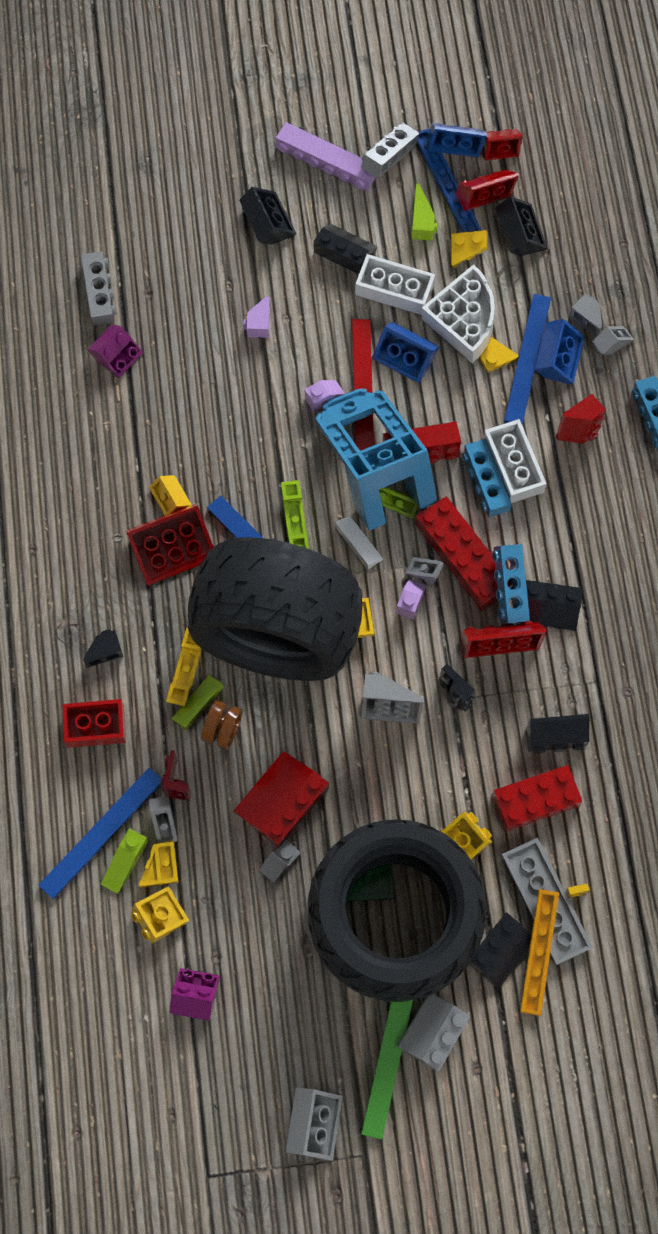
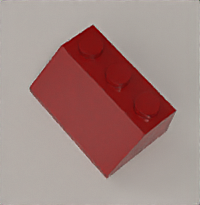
M509 170L495 171L490 175L479 176L476 179L461 182L455 195L464 211L510 197L519 175Z
M590 394L563 413L555 438L559 441L582 444L588 440H594L599 435L598 431L604 420L606 409L593 394Z

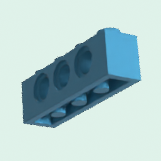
M656 376L636 381L631 392L633 399L638 402L640 415L645 418L646 429L648 432H651L653 445L655 448H658V417L652 414H658V379ZM646 397L651 398L653 401L647 400Z
M483 439L466 444L462 457L464 462L469 465V476L476 483L475 491L478 496H481L483 511L487 512L488 517L509 512L512 503L487 440ZM480 460L483 464H477L475 461ZM486 476L490 480L485 481L481 477ZM488 493H494L496 497H490Z
M522 544L493 547L492 559L495 562L496 568L494 578L497 581L498 588L496 590V598L499 601L498 617L501 620V624L530 621ZM507 560L510 562L509 570L505 566ZM509 579L512 581L511 589L507 585ZM511 598L514 601L513 608H511L509 605V601Z

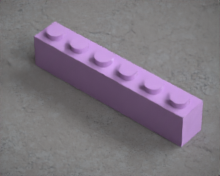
M287 122L276 136V148L281 152H286L298 160H303L312 167H318L327 174L339 177L342 181L349 182L359 189L368 191L376 178L361 168L363 162L361 157Z

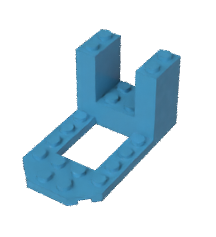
M357 389L324 404L322 413L316 417L317 425L344 463L355 510L369 531L386 524L379 493L381 488L404 480L407 491L420 509L438 502L428 450L383 391L376 390L375 393L367 392V389ZM375 413L392 438L360 451L343 426Z

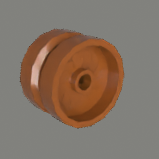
M216 700L203 726L201 741L211 744L217 739L218 747L228 750L238 732L243 709L233 706L227 711L226 703Z

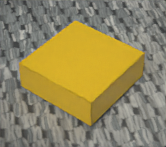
M588 883L567 888L565 892L568 899L586 895L589 892Z

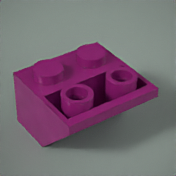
M110 325L88 348V351L95 360L118 378L143 353L123 327L119 325Z
M180 968L171 994L169 1013L210 1021L220 976Z

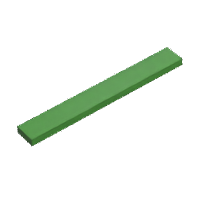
M413 1000L391 1002L362 1135L378 1139L383 1138L402 1049L397 1046L406 1033Z

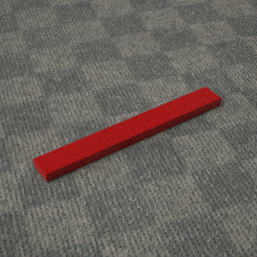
M352 319L354 390L367 389V392L373 393L370 319ZM373 414L355 421V441L360 451L374 446Z

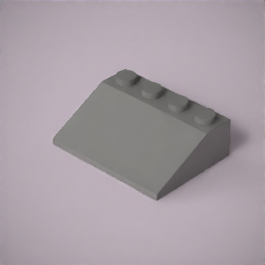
M370 672L365 674L361 719L420 723L424 698L387 676L381 675V673Z

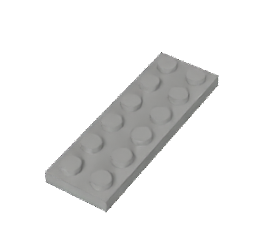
M533 839L503 853L501 857L533 921L539 889L560 893L550 954L555 966L592 949L593 946L539 839Z

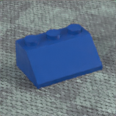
M431 123L428 132L427 151L479 158L487 133L484 130Z
M564 319L546 322L535 371L545 379L570 385L574 384L585 337Z
M391 322L384 327L372 359L420 383L432 364L439 346Z

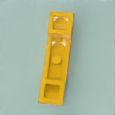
M186 628L180 657L166 699L168 703L184 707L194 682L202 648L192 639L188 628Z

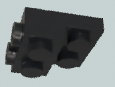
M446 664L441 669L440 685L445 690H449L447 698L449 704L454 709L458 708L460 711L466 712L473 705L475 689Z

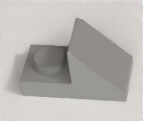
M413 557L405 574L408 577L424 579L432 587L444 563L442 561Z
M285 840L275 852L270 853L259 871L272 883H275L301 855V852Z

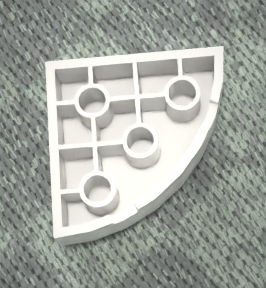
M473 264L422 307V320L472 364L488 345L494 324V297L483 273Z

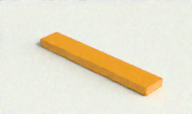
M542 889L538 891L521 1013L538 1016L542 1014L559 892Z

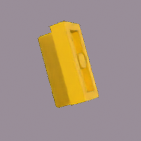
M174 475L159 476L149 486L164 515L191 505Z

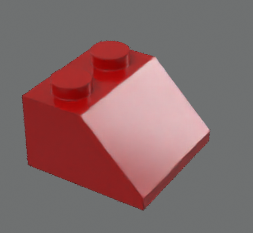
M518 129L487 132V137L482 147L485 161L519 157L523 134Z

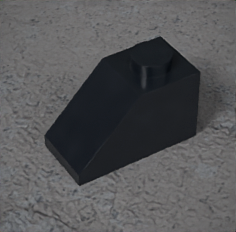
M105 630L95 637L83 658L86 668L124 657L116 631Z

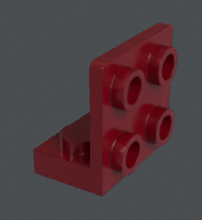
M171 750L170 755H166L165 759L166 775H162V790L169 798L190 801L191 791L189 784H186V781L174 780L178 759L175 751Z

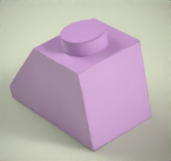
M265 297L247 312V319H244L243 329L247 330V337L269 338L270 297Z
M320 380L305 389V400L315 413L323 409L327 401L342 396L345 393L336 380Z
M409 579L397 604L396 614L414 620L427 585Z

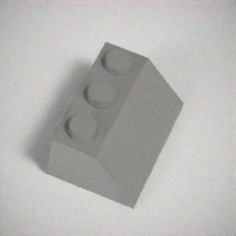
M432 994L423 1001L397 1047L430 1069L440 1071L470 1016L453 1004Z
M296 1087L285 1153L333 1161L343 1096L315 1089Z

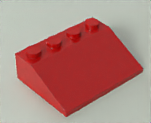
M197 504L190 505L125 531L147 586L201 565L208 552L214 548Z
M525 621L518 625L506 623L500 627L488 625L484 626L483 629L466 628L464 631H461L460 635L463 659L539 650L546 634V628L540 623H532V621Z
M283 751L233 812L279 848L329 789V782L314 770Z

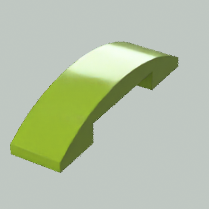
M300 480L281 482L289 543L309 549Z

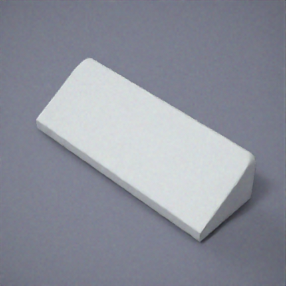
M351 516L335 522V528L367 570L383 560Z

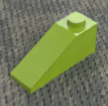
M416 183L411 239L433 241V234H437L438 223H434L435 215L420 184Z
M130 828L128 829L101 882L102 886L116 894L120 893L149 843L147 837Z

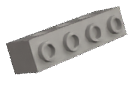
M403 122L398 127L395 126L388 135H384L379 143L376 142L372 149L365 151L362 156L361 168L377 179L380 178L416 146L419 132Z
M102 251L81 254L93 326L115 323L116 307L115 304H111V300H114L113 289H109L108 285L112 284L110 273H106V269L109 268L108 258H104Z

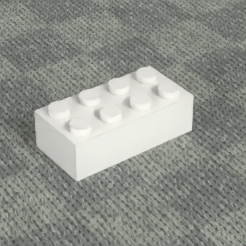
M367 254L355 285V295L422 315V307L428 303L434 287L435 274Z
M520 419L485 430L483 439H486L511 503L544 493L547 483Z

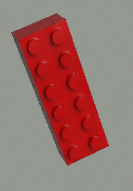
M445 496L416 515V527L479 609L483 611L498 601L496 598L497 581L494 578L496 568L492 554L449 498ZM509 579L507 585L511 589L512 581Z

